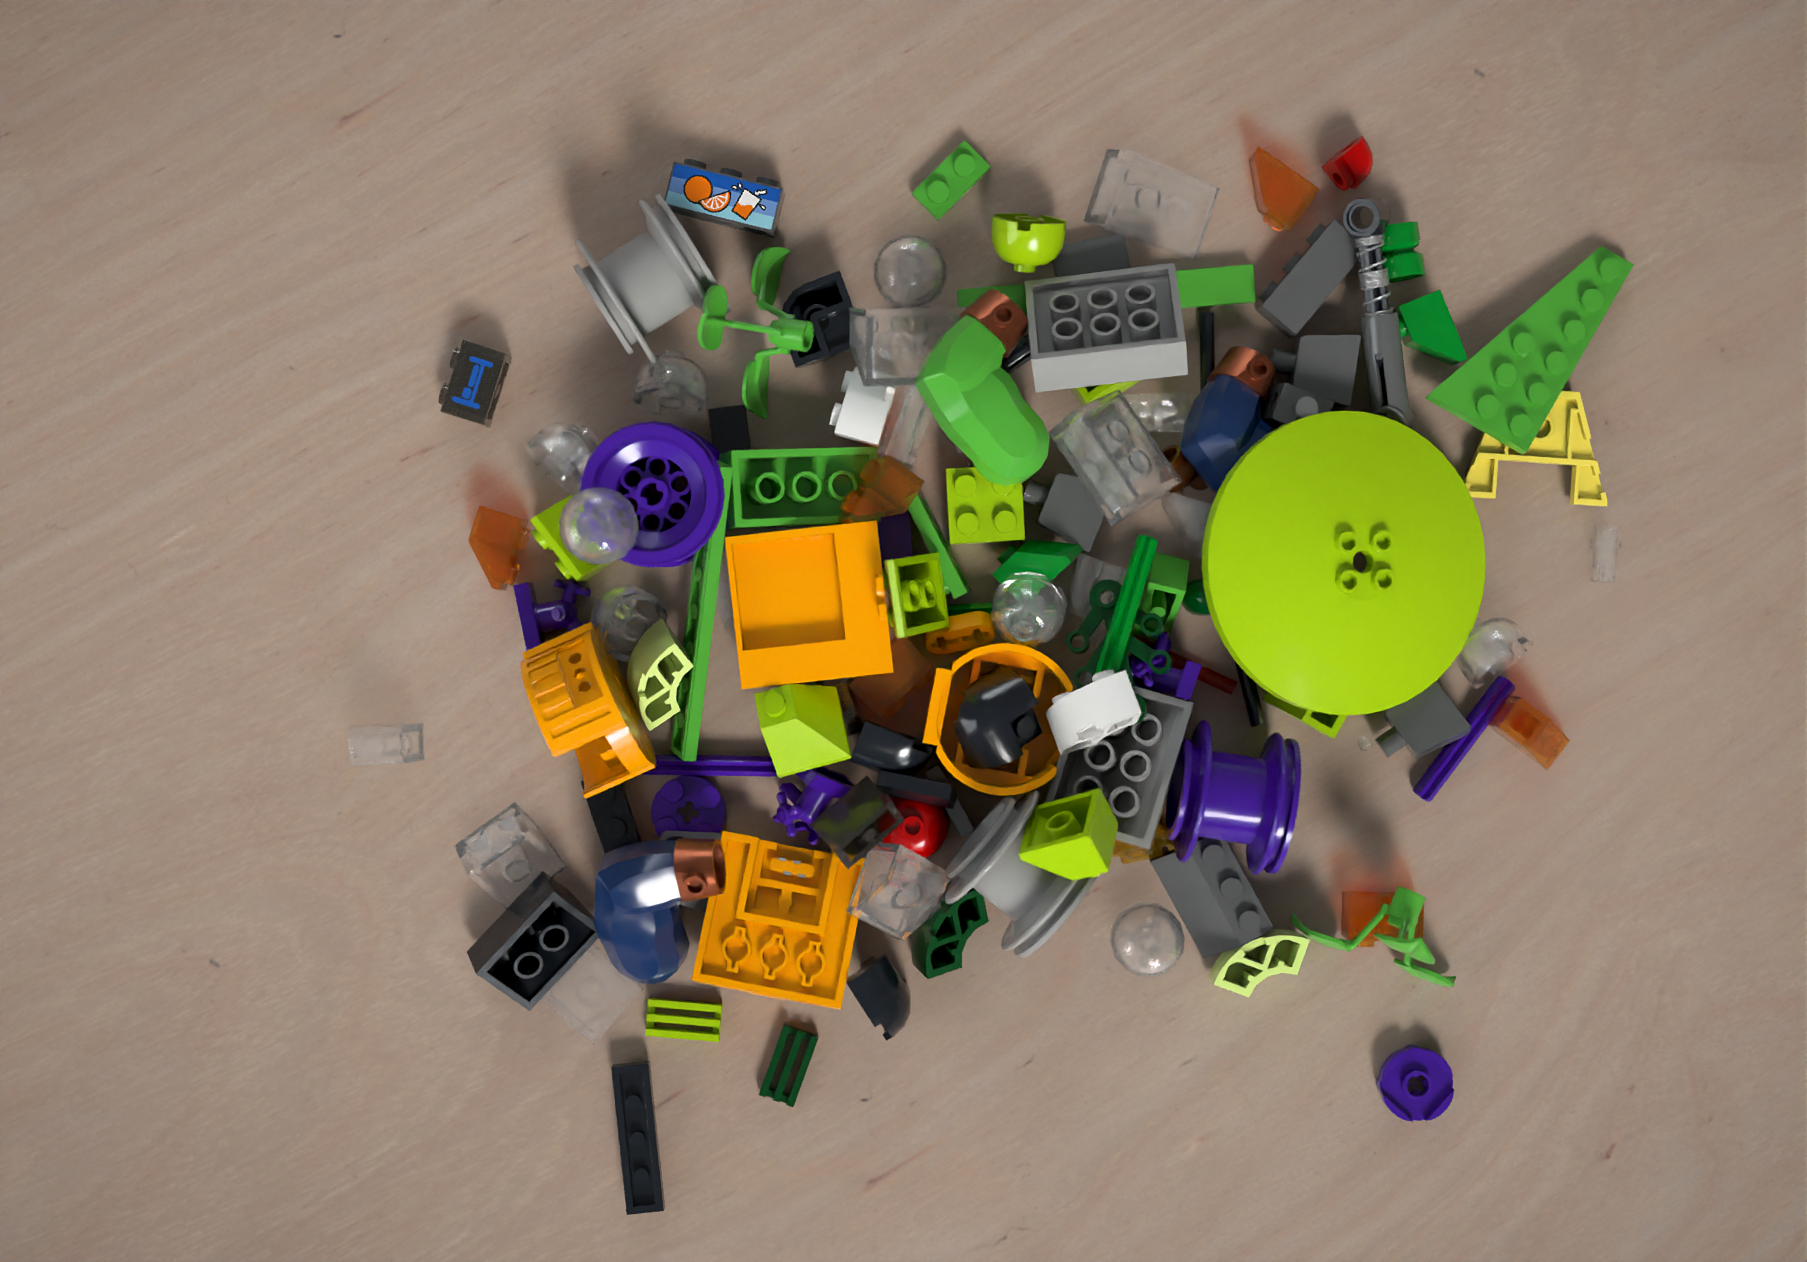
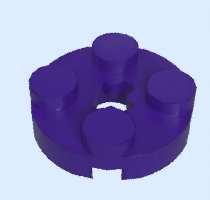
M681 775L666 782L656 793L651 807L652 822L659 837L664 831L719 833L726 819V803L720 791L707 778L696 775ZM687 801L693 802V808L699 810V816L692 817L690 822L684 821V815L679 814V807H685Z
M1407 1045L1392 1053L1381 1066L1376 1081L1381 1099L1386 1107L1397 1117L1405 1121H1429L1439 1117L1449 1107L1454 1095V1089L1452 1088L1453 1074L1448 1063L1433 1050L1416 1045ZM1424 1076L1421 1081L1422 1085L1425 1086L1421 1092L1416 1089L1411 1093L1408 1092L1407 1088L1410 1085L1408 1080L1410 1077Z

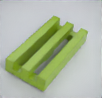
M657 997L648 998L645 1036L710 1042L720 1041L723 1003ZM656 1007L714 1012V1018L656 1013ZM655 1022L713 1027V1031L655 1027Z

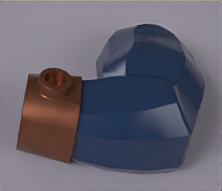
M1243 346L1229 348L1210 374L1207 384L1192 404L1183 429L1181 441L1182 454L1208 488L1215 494H1217L1227 474L1239 458L1253 444L1273 431L1269 424L1261 420V409L1266 404L1276 376V368L1266 356L1256 350Z
M678 838L677 841L648 840L621 846L602 855L595 877L594 925L610 962L620 974L637 983L656 984L666 981L680 968L687 958L690 942L680 916L679 901L690 902L720 895L725 891L726 865L722 844L718 839Z

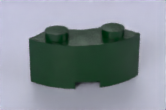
M950 881L940 888L922 909L912 935L911 956L913 965L927 979L962 968V952L967 939L977 928L989 922L984 897L974 888H971L956 902L947 904L945 902V894L952 882Z

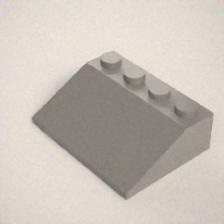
M1175 263L1024 281L1035 392L1188 375L1186 338Z
M1086 672L1083 685H1088L1092 681V674ZM1134 686L1136 694H1139L1147 704L1146 717L1138 724L1127 726L1109 734L1096 745L1060 755L1056 776L1052 779L1045 803L1100 788L1118 822L1115 840L1150 850L1195 704Z

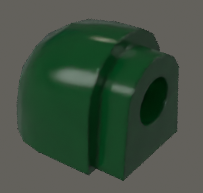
M1195 579L1187 583L1182 606L1192 615H1211L1207 605L1203 579Z

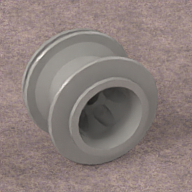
M659 193L653 196L656 204L651 207L645 200H639V205L646 218V231L596 262L581 239H576V244L589 266L580 268L578 264L573 266L628 355L633 353L631 346L638 341L653 364L657 360L643 337L692 306L702 310L707 290L712 285H718L691 239ZM729 304L727 306L726 314L731 312Z
M1037 790L1029 791L1016 802L1010 795L1001 800L967 837L952 858L945 872L948 878H953L946 891L945 902L947 904L954 903L971 888H974L1011 919L1003 935L1001 946L1005 951L1014 949L1015 955L1019 958H1025L1035 952L1059 929L1097 879V877H1085L1070 880L1020 859L1018 853L1026 822L1039 800V792Z

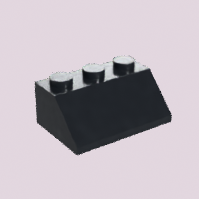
M542 871L470 947L467 954L478 976L530 1011L599 937L594 925V916L567 888Z

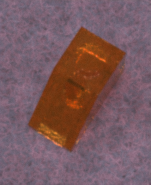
M1258 146L1249 158L1257 211L1264 215L1262 220L1271 228L1277 231L1284 229L1289 232L1320 189Z

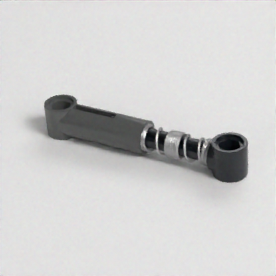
M1378 197L1359 198L1346 206L1343 213V223L1348 232L1351 233L1352 238H1355V247H1359V252L1356 254V256L1360 257L1361 269L1358 271L1360 273L1359 284H1361V290H1364L1366 302L1362 305L1367 309V313L1360 317L1371 411L1372 414L1386 417L1387 413L1396 416L1399 423L1413 429L1415 426V416L1413 410L1409 407L1398 312L1392 311L1393 307L1389 306L1388 296L1391 294V291L1387 289V285L1390 284L1389 271H1387L1388 268H1384V262H1386L1387 258L1383 256L1382 246L1385 244L1383 233H1386V227L1390 220V210L1384 200ZM1364 206L1370 208L1373 213V222L1369 227L1365 226L1360 220V212Z

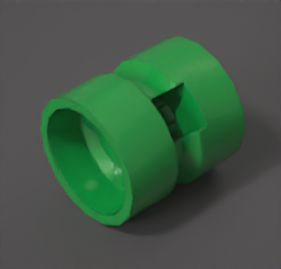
M1418 222L1387 225L1386 233H1383L1385 244L1382 246L1383 256L1387 258L1386 262H1384V268H1388L1389 282H1401L1426 275L1423 254L1414 250L1420 242Z

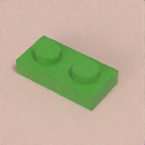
M964 140L912 192V196L939 221L990 170L991 166Z

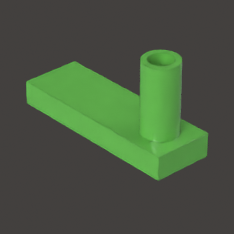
M916 492L904 498L903 500L930 553L939 552L945 595L951 593L953 598L956 599L971 591L972 589L922 492Z

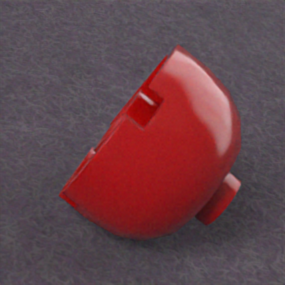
M887 796L877 811L876 830L880 842L888 852L900 859L916 861L930 857L941 848L948 836L950 821L947 810L944 807Z

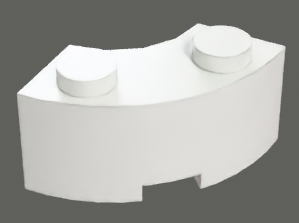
M855 367L853 372L846 370L841 387V392L846 393L843 404L835 403L830 419V425L836 426L835 435L879 447L899 378Z
M1112 669L1099 672L1092 677V683L1074 692L1062 693L1052 699L1053 705L1047 710L1046 716L1060 755L1096 745L1109 734L1137 723L1142 712L1126 670L1114 673Z

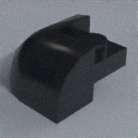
M840 271L801 285L792 291L783 304V312L796 315V320L812 322L814 328L813 342L809 351L791 350L790 352L795 368H802L825 361L832 356L866 344Z
M1003 665L996 666L971 683L961 693L964 698L959 706L958 719L953 721L963 753L969 766L972 768L987 769L1009 763L1023 755L1021 748L1043 733L1032 708L1038 704L1032 690L1010 668Z
M866 720L852 752V758L849 761L877 773L883 770L910 776L925 767L933 755L935 745L923 743L918 738L903 732L898 733Z
M886 954L877 959L872 956L860 964V970L847 977L846 984L874 1027L879 1024L882 1025L884 1028V1034L882 1035L887 1041L905 1026L910 1015L911 993L906 979H901Z

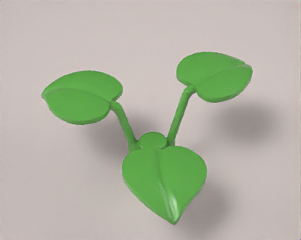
M775 246L763 249L756 257L752 271L751 289L753 294L757 296L756 305L759 309L779 317L778 321L773 320L770 326L725 319L728 306L726 290L720 285H712L705 294L702 306L703 315L698 325L699 344L703 349L711 351L716 350L721 345L723 326L768 333L769 342L774 343L776 347L756 352L755 360H750L746 366L742 384L743 404L750 412L761 419H769L767 408L769 356L780 353L789 355L791 350L807 352L812 345L814 336L812 322L796 320V315L787 314L773 306L778 291L782 266L790 252L789 249Z
M1397 886L1390 905L1383 903L1380 911L1352 940L1333 938L1309 930L1297 918L1295 913L1291 916L1293 925L1314 941L1331 948L1350 952L1351 949H1355L1385 915H1388L1389 918L1386 923L1400 929L1397 938L1375 932L1374 937L1388 947L1404 953L1403 961L1394 958L1393 963L1410 975L1427 980L1433 984L1452 988L1455 985L1456 976L1443 977L1435 972L1419 967L1412 959L1414 958L1433 965L1435 963V959L1422 937L1414 939L1415 927L1419 920L1418 916L1426 898L1409 889Z

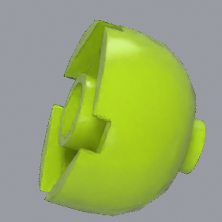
M1028 213L995 214L992 218L991 226L992 244L996 254L1002 260L1014 264V271L1034 273L1036 272V266L1049 264L1061 252L1065 240L1066 220L1047 215H1040V218L1027 216Z

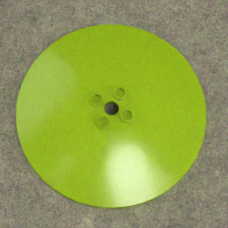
M1359 411L1324 412L1299 418L1269 432L1253 444L1232 467L1220 486L1209 512L1202 546V575L1207 605L1214 626L1233 659L1251 679L1275 697L1302 709L1331 715H1361L1386 710L1415 697L1433 684L1459 655L1471 634L1483 598L1486 569L1484 537L1475 504L1465 483L1453 465L1430 441L1413 429L1380 415ZM1357 552L1363 553L1367 560L1366 568L1361 573L1356 571L1353 566V558Z

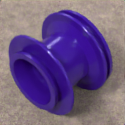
M658 421L638 422L622 427L612 433L596 447L588 459L581 480V509L586 525L593 537L613 556L633 565L675 567L693 562L694 554L711 538L717 529L723 513L725 500L724 480L719 464L716 461L720 460L721 453L699 434L671 423ZM663 460L666 465L665 472L657 476L654 474L652 467L658 461ZM638 472L641 480L637 486L632 487L630 483ZM679 476H684L688 480V487L682 492L677 491L674 486L675 480ZM657 484L656 488L658 491L663 492V498L660 503L654 505L653 499L647 498V493L650 487ZM630 498L635 499L638 504L637 510L633 514L628 504ZM680 503L685 508V514L681 519L677 520L672 516L671 510L675 504ZM652 514L658 516L660 520L659 527L654 531L650 529L646 522L647 518Z
M1202 720L1197 724L1191 739L1184 738L1165 799L1164 833L1166 839L1174 840L1175 853L1179 862L1185 863L1191 857L1198 837L1246 844L1247 865L1254 875H1258L1263 870L1266 873L1272 874L1279 871L1291 843L1298 811L1301 786V754L1298 742L1291 738L1284 740L1279 732H1275L1268 737L1259 758L1213 751L1210 725L1206 720Z

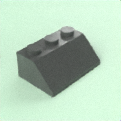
M1198 837L1194 851L1185 863L1179 862L1177 859L1175 847L1150 860L1203 959L1241 947L1274 929L1227 841Z

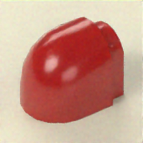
M1361 136L1337 152L1322 168L1339 189L1347 191L1349 188L1356 189L1371 173L1373 153L1364 136Z

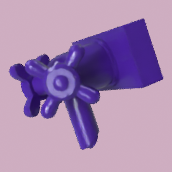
M557 579L553 586L564 589L561 600L538 604L533 583L526 582L513 585L526 651L545 643V632L568 628L571 631L584 625L578 618V610L575 603L578 594L590 597L591 590L574 580ZM595 620L589 621L592 622L595 628L598 627V623Z
M1167 631L1158 636L1154 648L1155 651L1163 650L1169 653L1172 642ZM1130 653L1128 658L1134 686L1190 701L1202 665L1187 660L1183 669L1178 670L1171 667L1167 673L1160 675L1154 673L1147 663ZM1164 656L1156 657L1153 661V666L1158 669L1165 667L1167 658Z
M825 766L796 773L806 784L803 792L793 783H782L779 787L780 792L776 795L779 806L776 814L773 816V821L785 825L786 833L790 837L796 836V830H807L809 833L808 841L811 845L817 843L818 836L823 834L826 829L834 830L838 827V822L835 819L825 821L822 817L833 798H838L857 806L865 795L846 775ZM787 799L790 800L794 805L788 804Z

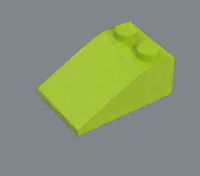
M939 552L883 560L884 587L888 590L890 604L887 616L890 625L893 627L894 636L903 638L950 627Z

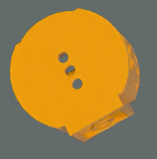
M592 622L522 653L524 660L520 663L522 680L538 725L554 757L572 749L575 750L584 780V791L582 793L586 799L656 767L655 753L648 731L629 692L628 684L620 671L617 660Z
M996 642L969 649L951 661L950 669L935 666L922 742L935 745L936 754L946 769L970 788L983 793L1002 796L1032 791L1056 776L1057 767L1054 764L1058 761L1060 752L1046 712L1053 705L1052 699L1062 693L1072 692L1073 685L1064 671L1053 660L1030 647L1015 643ZM998 665H1003L1016 672L1032 690L1038 702L1032 708L1043 733L1021 748L1023 755L1009 763L987 769L972 768L969 766L953 724V721L958 719L959 706L964 698L961 693L971 683Z

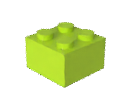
M976 467L949 468L945 470L949 545L1025 540L1022 482L1008 486L989 482L977 471Z

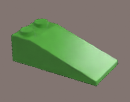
M877 446L731 450L720 454V461L733 467L725 530L833 525L876 520L881 522Z

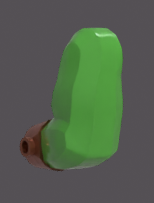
M989 289L961 312L960 320L937 340L922 362L915 379V386L941 429L973 462L977 471L989 482L1008 486L1026 481L1042 467L1048 456L1050 437L1043 420L1025 402L1013 379L1001 368L1002 358H1008L1027 330L1029 321L1020 307L1009 297L997 290Z

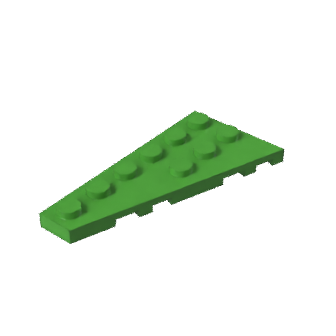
M1601 246L1434 389L1425 399L1523 455L1528 451L1634 264Z

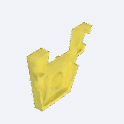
M1561 391L1528 451L1523 455L1483 432L1463 480L1471 497L1495 499L1498 461L1570 465L1572 466L1569 504L1607 506L1606 493L1602 490L1598 475L1601 474L1598 461L1594 459L1589 440L1591 439V434L1580 392Z

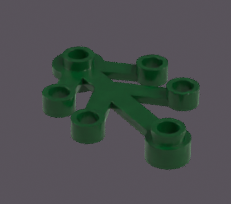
M1111 579L1101 580L1090 590L1089 603L1092 609L1079 629L1071 631L1066 638V645L1074 654H1083L1089 649V638L1103 619L1105 620L1108 633L1122 587L1119 582ZM1110 591L1114 593V599L1111 603L1105 604L1101 602V596L1104 592ZM1138 608L1134 623L1141 627L1142 632L1147 637L1156 638L1160 636L1164 631V622L1161 617L1155 613L1147 614ZM1151 619L1159 622V627L1154 632H1149L1145 628L1146 623ZM1107 634L1086 666L1080 667L1075 671L1073 679L1078 688L1086 686L1079 682V677L1082 673L1089 672L1092 674V677L1095 675ZM1130 635L1119 672L1126 670L1142 712L1136 723L1138 724L1146 717L1147 704L1135 692L1127 651L1147 663L1154 673L1160 675L1167 673L1171 669L1172 659L1166 651H1155ZM1074 637H1084L1085 643L1081 648L1072 647ZM1158 656L1167 658L1166 666L1161 669L1153 666V661Z

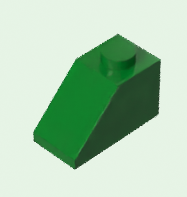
M1441 290L1402 304L1392 310L1398 312L1400 335L1405 346L1451 366L1468 359Z
M1028 539L1019 549L1012 544L997 558L1002 565L992 575L1023 607L1084 549L1079 544Z

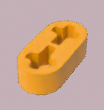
M983 611L950 616V627L924 633L926 648L934 654H948L981 647L992 642L995 637L993 618L990 614Z

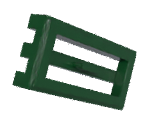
M784 1023L759 1091L760 1096H767L773 1098V1101H781L787 1103V1106L794 1107L819 1035ZM788 1034L795 1036L777 1088L774 1090L769 1088ZM802 1039H805L809 1043L790 1095L783 1093Z

